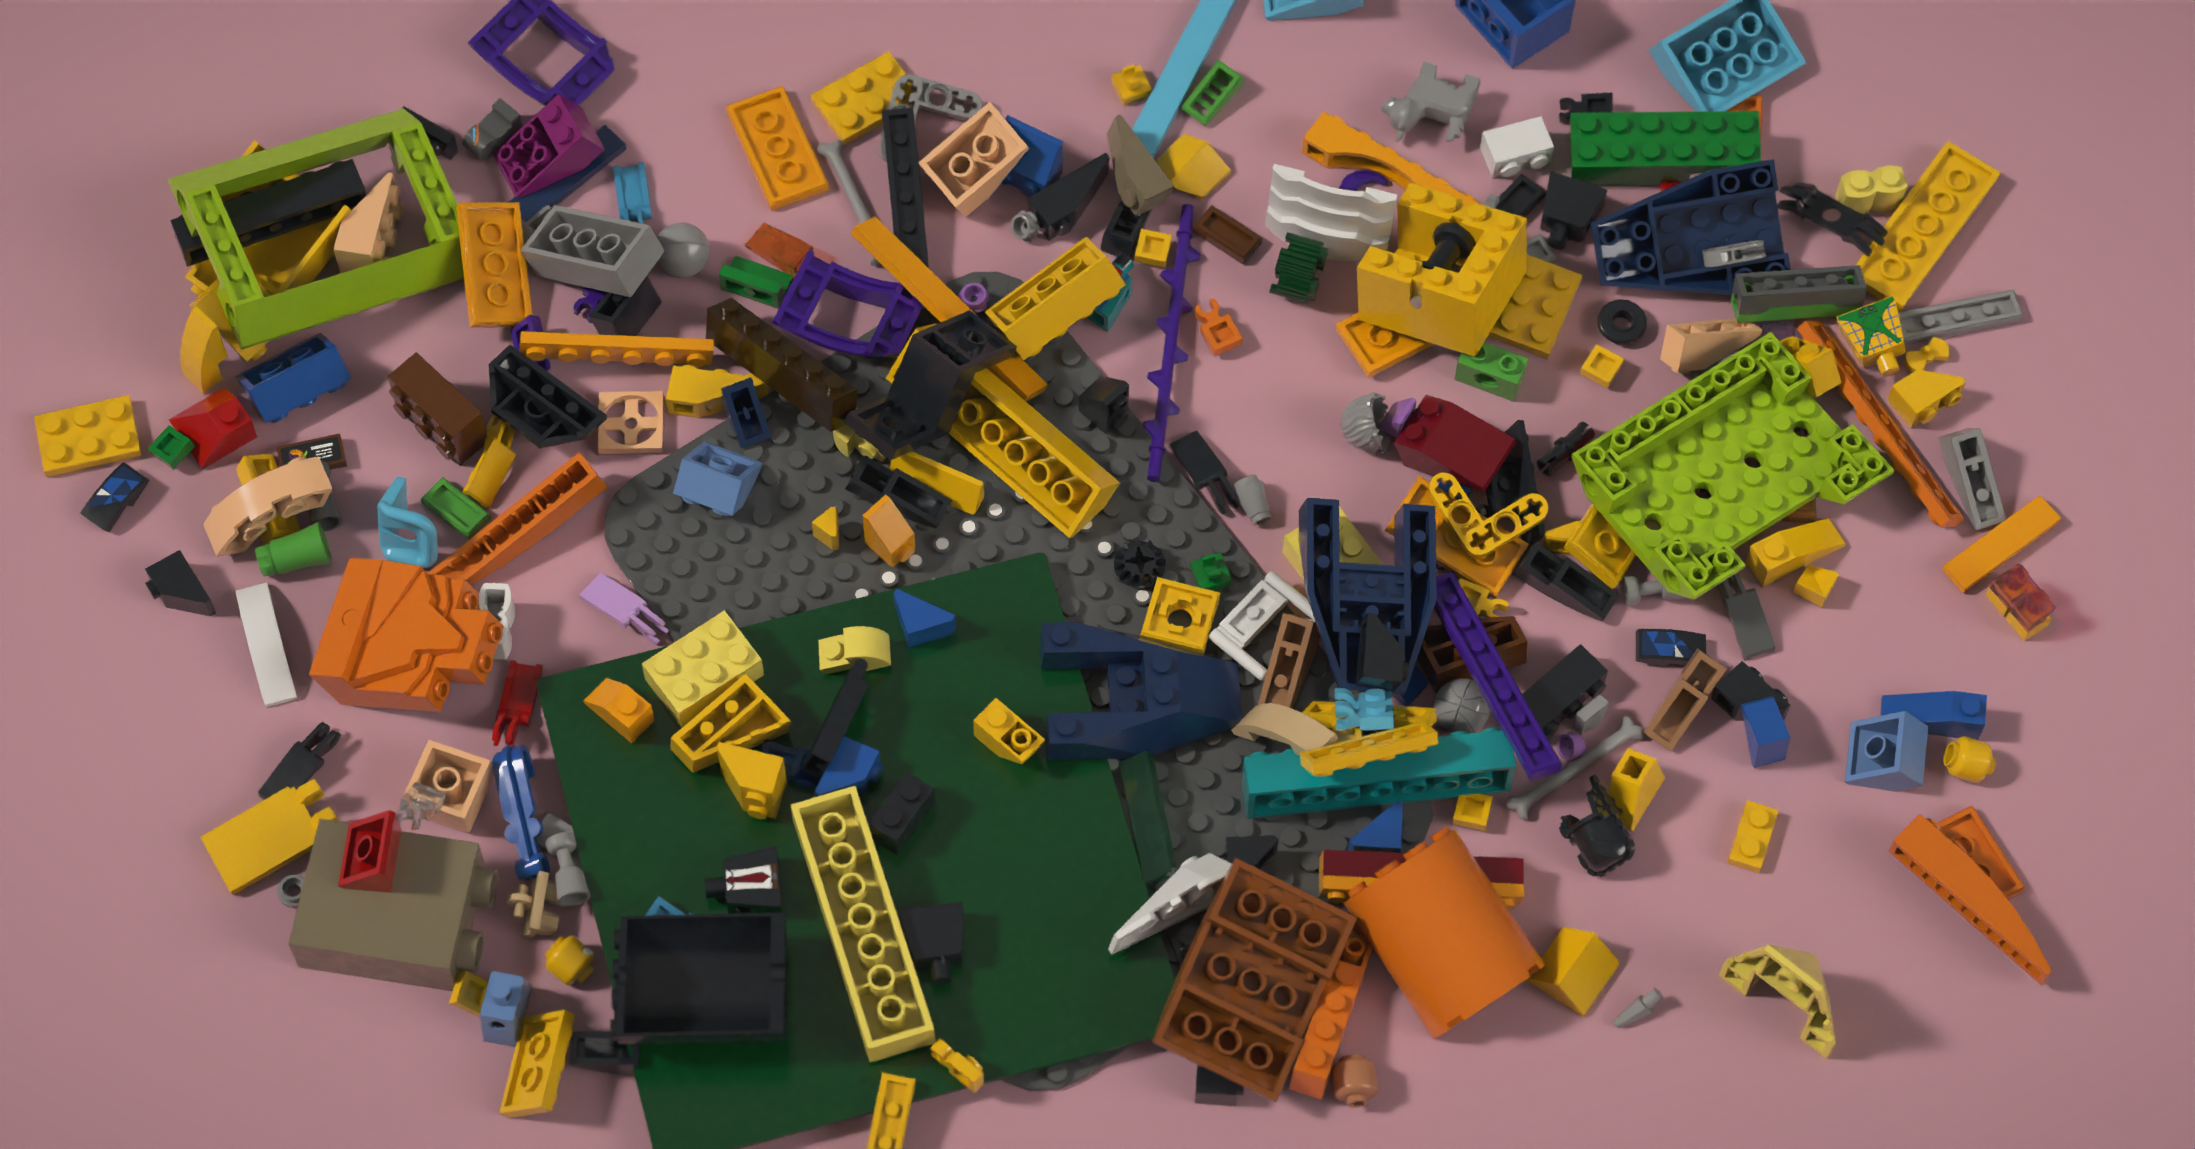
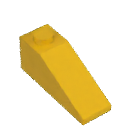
M1826 518L1778 531L1752 544L1745 562L1763 588L1845 547L1846 543L1830 519Z

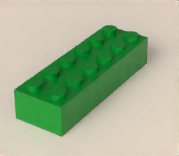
M1759 111L1571 113L1569 125L1570 177L1595 186L1659 185L1662 182L1682 183L1712 169L1761 161Z

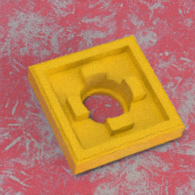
M1157 577L1140 636L1204 654L1221 593ZM1176 610L1188 612L1192 617L1191 625L1184 628V626L1169 624L1168 618L1170 614Z

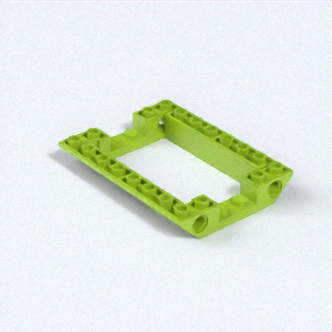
M404 108L168 178V183L192 237L199 235L220 282L216 294L241 350L464 279L456 199L422 123ZM388 144L392 152L391 160L397 173L406 172L427 218L423 232L430 246L264 297L221 200V196L384 148Z

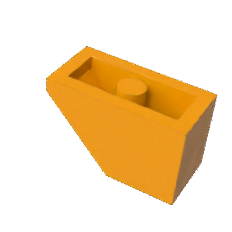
M884 495L862 515L865 544L893 568L898 562L908 560L914 553L915 533L891 498Z
M608 678L583 700L584 704L631 744L655 721L651 704L628 685Z

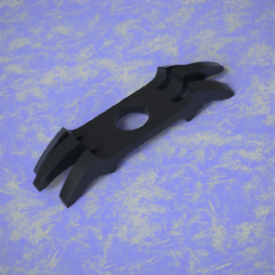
M1795 183L1793 187L1783 186L1780 189L1781 193L1796 200H1781L1777 205L1778 209L1789 210L1803 220L1805 218L1839 235L1844 242L1854 244L1866 256H1870L1872 249L1859 234L1871 239L1880 246L1885 243L1882 237H1885L1888 232L1868 213L1865 215L1832 199L1817 190L1815 185ZM1828 209H1836L1841 213V217L1836 221H1827L1824 219L1823 213Z

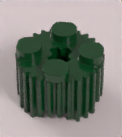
M1287 232L1285 242L1289 243L1288 249L1281 247L1275 267V278L1279 279L1278 284L1272 283L1269 293L1307 303L1308 299L1314 301L1319 287V278L1315 277L1317 270H1324L1328 248L1323 247L1324 242Z

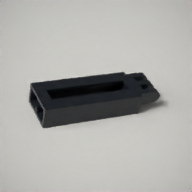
M864 659L856 660L847 673L800 768L820 779L830 765L869 685L868 682L862 680L868 667Z

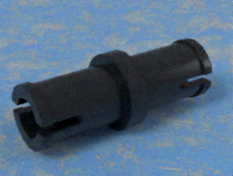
M1583 421L1578 423L1565 437H1559L1554 442V447L1537 460L1536 463L1540 470L1548 463H1551L1543 471V474L1552 476L1567 460H1572L1571 456L1574 452L1595 437L1592 428L1581 435L1589 424Z

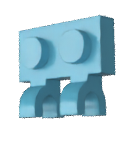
M1335 688V700H1346L1335 701L1336 718L1347 717L1345 719H1336V731L1347 730L1351 727H1360V730L1394 729L1392 692H1385L1382 689H1369L1365 693H1358L1359 697H1354V694L1348 689Z

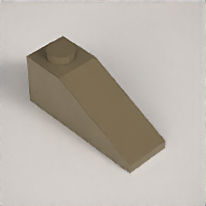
M1122 115L1116 116L1107 132L1117 189L1123 203L1131 209L1135 216H1138L1165 203L1174 185Z

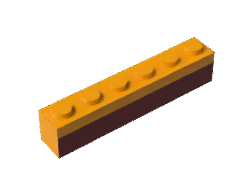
M1323 849L1319 858V897L1327 898L1329 902L1333 903L1345 902L1350 898L1347 893L1349 890L1363 881L1367 886L1378 880L1375 873L1395 860L1400 865L1406 861L1403 856L1405 853ZM1473 856L1507 908L1511 910L1515 906H1519L1524 898V858Z

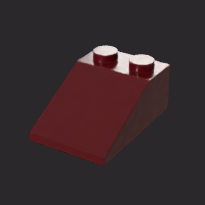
M1427 394L1394 442L1404 466L1434 476L1439 473H1449L1456 478L1459 484L1484 492L1516 444L1515 438L1453 402Z

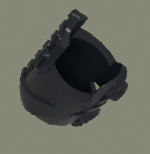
M1594 774L1589 777L1592 789L1586 793L1592 814L1581 820L1571 814L1563 815L1560 817L1562 822L1560 823L1559 830L1565 839H1569L1572 846H1578L1581 854L1577 857L1582 867L1587 870V873L1593 877H1603L1608 871L1612 872L1616 867L1623 865L1626 860L1629 861L1633 857L1635 843L1630 838L1628 830L1624 827L1623 821L1618 816L1623 813V810L1618 809L1614 803L1615 799L1609 796L1606 788L1600 784V780Z

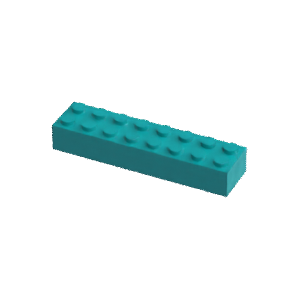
M1495 727L1487 728L1480 733L1452 732L1448 736L1438 737V744L1427 747L1423 752L1397 754L1391 760L1366 762L1363 767L1335 770L1333 774L1324 777L1313 776L1301 765L1300 756L1296 755L1292 748L1276 754L1259 751L1244 757L1242 789L1246 818L1253 819L1388 805L1395 803L1397 800L1401 803L1456 798L1462 795L1478 793L1485 795L1510 792L1516 763L1514 751L1503 731Z

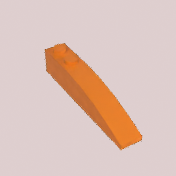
M578 452L429 571L428 574L445 575L447 578L465 579L470 585H473L535 545L608 488V486L582 454Z
M1919 814L1893 840L1889 853L2042 986L2047 981L2052 970L2035 938L2016 909L1991 878L1968 856L1967 850L1959 842L1951 841L1942 833L1941 827L1934 820L1926 819Z

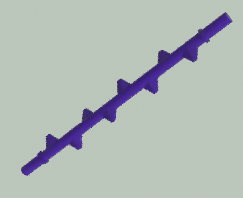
M1191 204L1182 205L1179 230L1176 232L1178 240L1174 268L1163 270L1160 274V277L1172 287L1168 317H1161L1156 320V324L1165 333L1161 369L1148 372L1147 379L1159 388L1155 419L1143 422V427L1152 436V443L1149 446L1150 459L1147 479L1151 482L1160 481L1163 454L1166 452L1164 443L1168 416L1177 415L1180 411V408L1170 399L1174 364L1188 360V354L1177 346L1181 314L1192 311V306L1183 297L1187 263L1198 261L1201 258V254L1190 245V239L1193 237L1191 230L1194 206Z

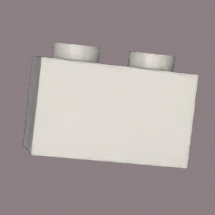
M1542 116L1484 131L1482 133L1480 149L1493 179L1500 176L1510 177L1522 170L1530 168L1540 169L1546 166L1548 163H1551L1554 146Z

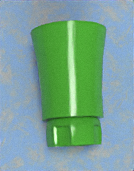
M319 521L300 531L270 540L268 544L255 548L256 558L263 576L277 573L282 575L310 567L332 565L329 545Z

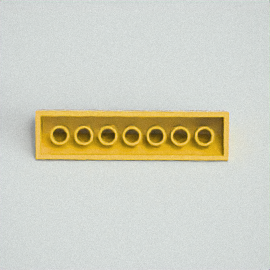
M936 324L916 328L913 334L923 331ZM912 335L906 343L905 347L903 348L902 352L900 353L899 357L895 361L888 375L886 376V379L891 384L893 383V380L896 376L898 368L907 350ZM988 368L975 373L949 434L1068 538H1073L1106 506L1120 482Z

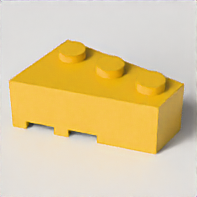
M745 673L671 737L670 749L694 773L719 762L717 753L718 742L751 749L789 733L791 720Z

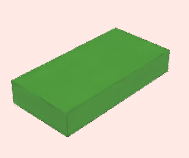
M444 477L421 498V502L425 507L467 540L476 535L491 520V516L487 511L463 494Z

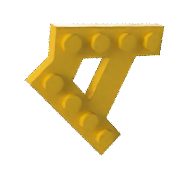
M1313 701L1301 712L1327 728H1332V731L1338 737L1334 744L1300 752L1301 765L1313 776H1329L1335 770L1343 768H1360L1366 762L1374 760H1391L1397 754L1405 752H1423L1427 747L1438 744L1437 731L1431 727L1437 721L1436 708L1393 706L1394 729L1375 730L1376 733L1363 736V730H1360V727L1336 731V719H1345L1347 717L1336 718L1335 702Z

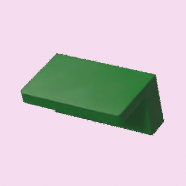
M739 256L733 258L730 266L723 264L719 273L721 290L779 309L793 280L791 274Z

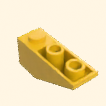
M693 365L673 366L666 397L668 414L702 418L722 412L724 408L721 388L750 377L753 380L759 399L769 394V386L752 373L740 375L730 373L724 369L710 371L699 369Z

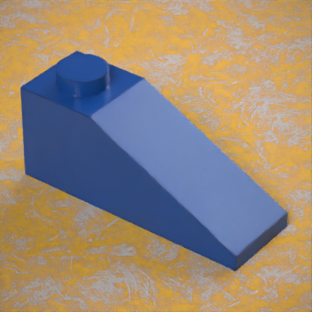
M1959 691L1882 695L1880 716L1906 711L1928 725V734L1953 738L1967 736L1978 740L1985 727L1987 695Z

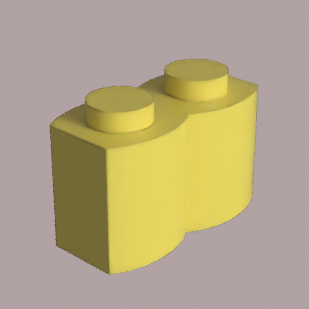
M1883 166L1872 172L1855 170L1841 176L1835 196L1838 202L1861 214H1865L1870 210L1890 211L1898 208L1902 203L1907 183L1903 169L1899 166Z

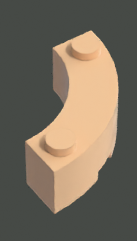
M319 456L308 459L305 457L295 458L287 465L273 469L247 482L228 495L219 504L212 507L211 513L203 526L216 557L246 552L257 537L267 530L265 524L279 515L283 518H288L306 510L323 507L333 488Z

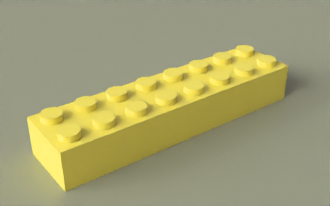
M852 786L791 804L795 829L869 1062L935 1043L934 1027L856 787Z

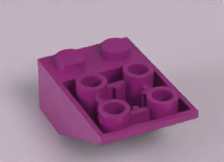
M558 94L501 146L493 156L512 192L518 199L583 170L605 149L582 107Z

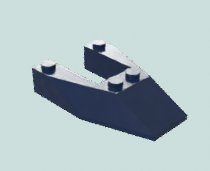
M1306 498L1300 507L1299 546L1306 595L1338 688L1364 693L1369 689H1375L1356 686L1360 623L1368 613H1372L1378 617L1405 650L1404 661L1408 662L1406 681H1402L1395 691H1384L1399 695L1406 693L1437 600L1435 506L1403 504L1395 514V566L1340 562L1339 500Z
M1077 622L1042 623L1039 638L1041 669L1107 668L1110 711L1048 713L1045 726L1047 760L1148 758L1232 730L1242 720L1238 663L1139 635Z

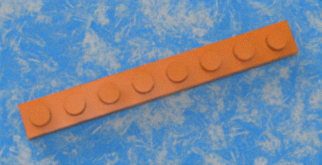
M1805 320L1797 328L1803 336L1802 339L1833 350L1841 383L1837 388L1839 394L1853 405L1858 420L1865 426H1868L1874 434L1873 440L1876 445L1887 452L1892 459V467L1897 473L1905 477L1910 484L1909 489L1913 496L1922 501L1929 510V518L1940 527L1958 526L1964 520V517L1821 321Z

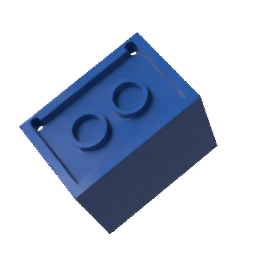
M1456 0L1455 7L1513 69L1570 32L1576 0Z

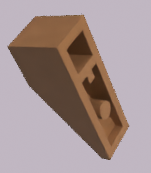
M1283 613L1258 705L1272 703L1293 709L1316 655L1321 637L1314 620Z

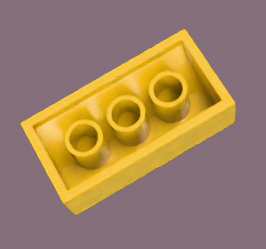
M1085 237L986 310L985 313L999 332L1017 346L1015 352L1024 361L1028 357L1037 355L1043 346L1052 339L1064 335L1068 331V327L1079 319H1084L1091 315L1094 308L1102 302L1114 298L1126 284L1108 257L1090 239Z

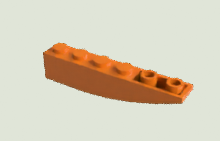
M1356 922L1331 979L1327 980L1315 1007L1290 1082V1090L1322 1100L1373 952V947Z

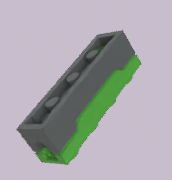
M1860 265L1735 274L1731 303L1737 323L1839 316L1863 307L1867 287Z

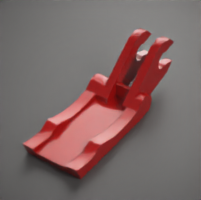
M510 660L502 698L496 712V723L492 733L493 746L499 745L506 723L510 724L506 735L507 746L514 745L519 726L529 727L538 693L537 680L542 676L543 665L536 664V666L519 664L516 660Z

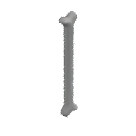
M835 140L831 144L821 142L817 151L829 159L859 222L862 223L870 219L871 217L840 156L843 141ZM872 257L871 265H880V263L874 257Z
M1624 716L1623 725L1619 731L1525 795L1520 797L1510 796L1507 800V807L1511 810H1516L1520 819L1527 820L1529 809L1532 805L1627 740H1641L1644 736V728L1635 725L1631 717Z

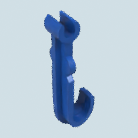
M524 744L503 747L501 752L494 755L492 767L504 820L511 823L505 830V838L508 842L514 843L517 846L519 860L515 862L517 877L519 880L523 878L529 880L536 878L539 871L550 873L549 861L544 853H540L537 837L543 831V824L539 819L532 818L536 812V806L529 779L536 776L531 755Z

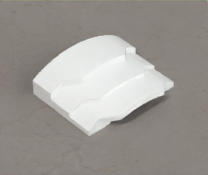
M1274 164L1265 226L1279 239L1285 242V236L1289 232L1324 242L1323 247L1328 248L1327 259L1338 261H1361L1370 246L1385 251L1389 250L1397 194L1366 187L1365 192L1338 189L1304 177L1305 171Z

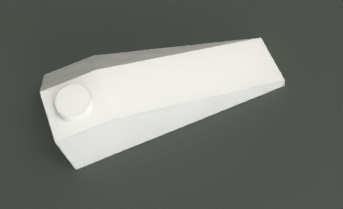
M1211 853L1200 858L1193 856L1184 861L1180 869L1114 934L1108 948L1111 955L1208 909L1231 863Z

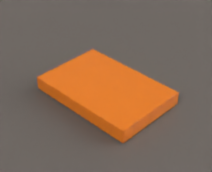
M1973 805L1937 823L1947 838L1951 841L1959 842L1967 850L1968 856L1991 878L2008 900L2024 892V884Z

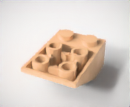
M388 172L341 221L334 246V253L340 273L389 258L387 256L389 247H394L396 243L397 230L394 229L396 221L402 219L404 212V202L400 201L399 198L400 187L396 186L393 173Z

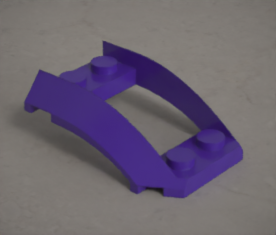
M510 0L467 43L507 81L544 106L558 94L580 106L615 70L612 57L610 58L606 45L607 41L586 30L552 0ZM537 19L558 37L584 55L550 90L535 82L503 55Z
M809 250L772 324L808 342L834 351L867 357H898L923 305L915 297L913 298L900 282L894 283L871 278L849 270L833 261L829 264L813 256L815 252ZM824 289L855 301L887 307L870 342L839 336L808 323Z

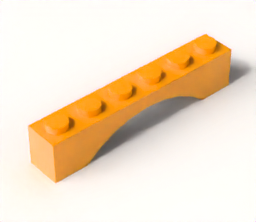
M1323 111L1303 137L1302 154L1327 169L1371 170L1383 175L1403 190H1406L1409 183H1413L1462 198V204L1470 206L1474 202L1478 203L1473 196L1457 191L1446 180L1432 176L1415 162L1410 163L1400 157L1394 149L1380 145L1367 133L1353 129L1342 118L1332 116Z

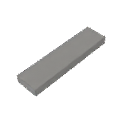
M2014 289L1898 312L1905 345L1928 341L1933 337L1943 338L2022 322L2024 317Z

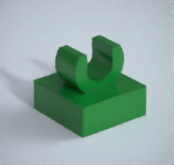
M1221 552L1203 556L1201 559L1190 562V569L1197 587L1216 591L1232 586V579Z

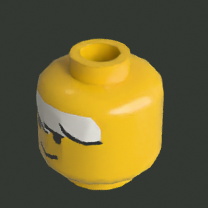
M560 936L544 954V957L547 958L545 968L566 986L572 985L576 980L582 984L595 970L590 965L594 960V953L575 936H568L566 938Z

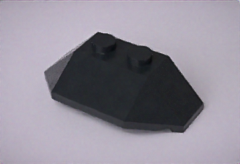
M511 344L488 364L491 413L540 449L585 440L607 419L605 413Z

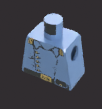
M496 971L491 972L480 1013L483 1040L485 1042L516 1047L522 1019L525 1017L532 991V985L525 977ZM500 1022L504 1024L505 1027H497L495 1026V1023Z

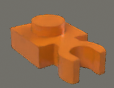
M1212 298L1209 304L1212 311L1204 312L1198 304L1195 306V316L1199 322L1204 323L1200 326V333L1215 357L1242 345L1243 338L1229 313L1221 317L1219 316V304Z

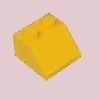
M718 742L717 753L721 774L743 811L757 819H766L767 817L776 819L787 785L783 757Z

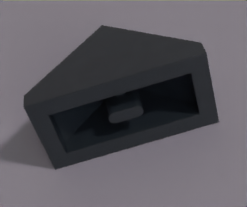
M1274 835L1226 837V861L1232 864L1234 859L1237 858L1261 869L1277 853L1279 839Z

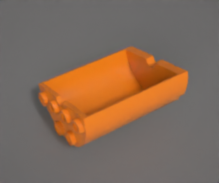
M1448 826L1431 836L1434 841L1431 845L1428 846L1423 841L1405 853L1403 856L1406 861L1401 865L1395 860L1376 872L1375 875L1378 880L1367 886L1363 881L1349 890L1347 893L1350 898L1343 902L1349 913L1357 917V925L1433 1039L1476 1014L1545 966V963L1455 829L1451 831Z

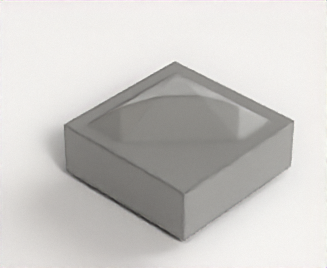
M1602 695L1596 696L1577 712L1574 728L1582 735L1586 731L1597 727L1606 715L1609 702Z

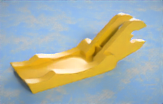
M495 415L491 417L487 424V439L484 443L483 453L476 467L469 475L468 483L462 491L466 496L470 495L480 502V506L484 509L491 506L516 456V452L510 449L515 430L510 426L508 427L501 419L498 421V417Z

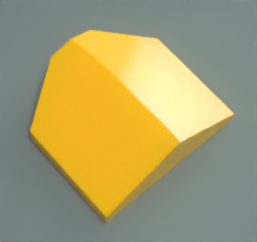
M1185 133L1156 160L1176 190L1195 195L1200 200H1203L1231 171L1207 141Z

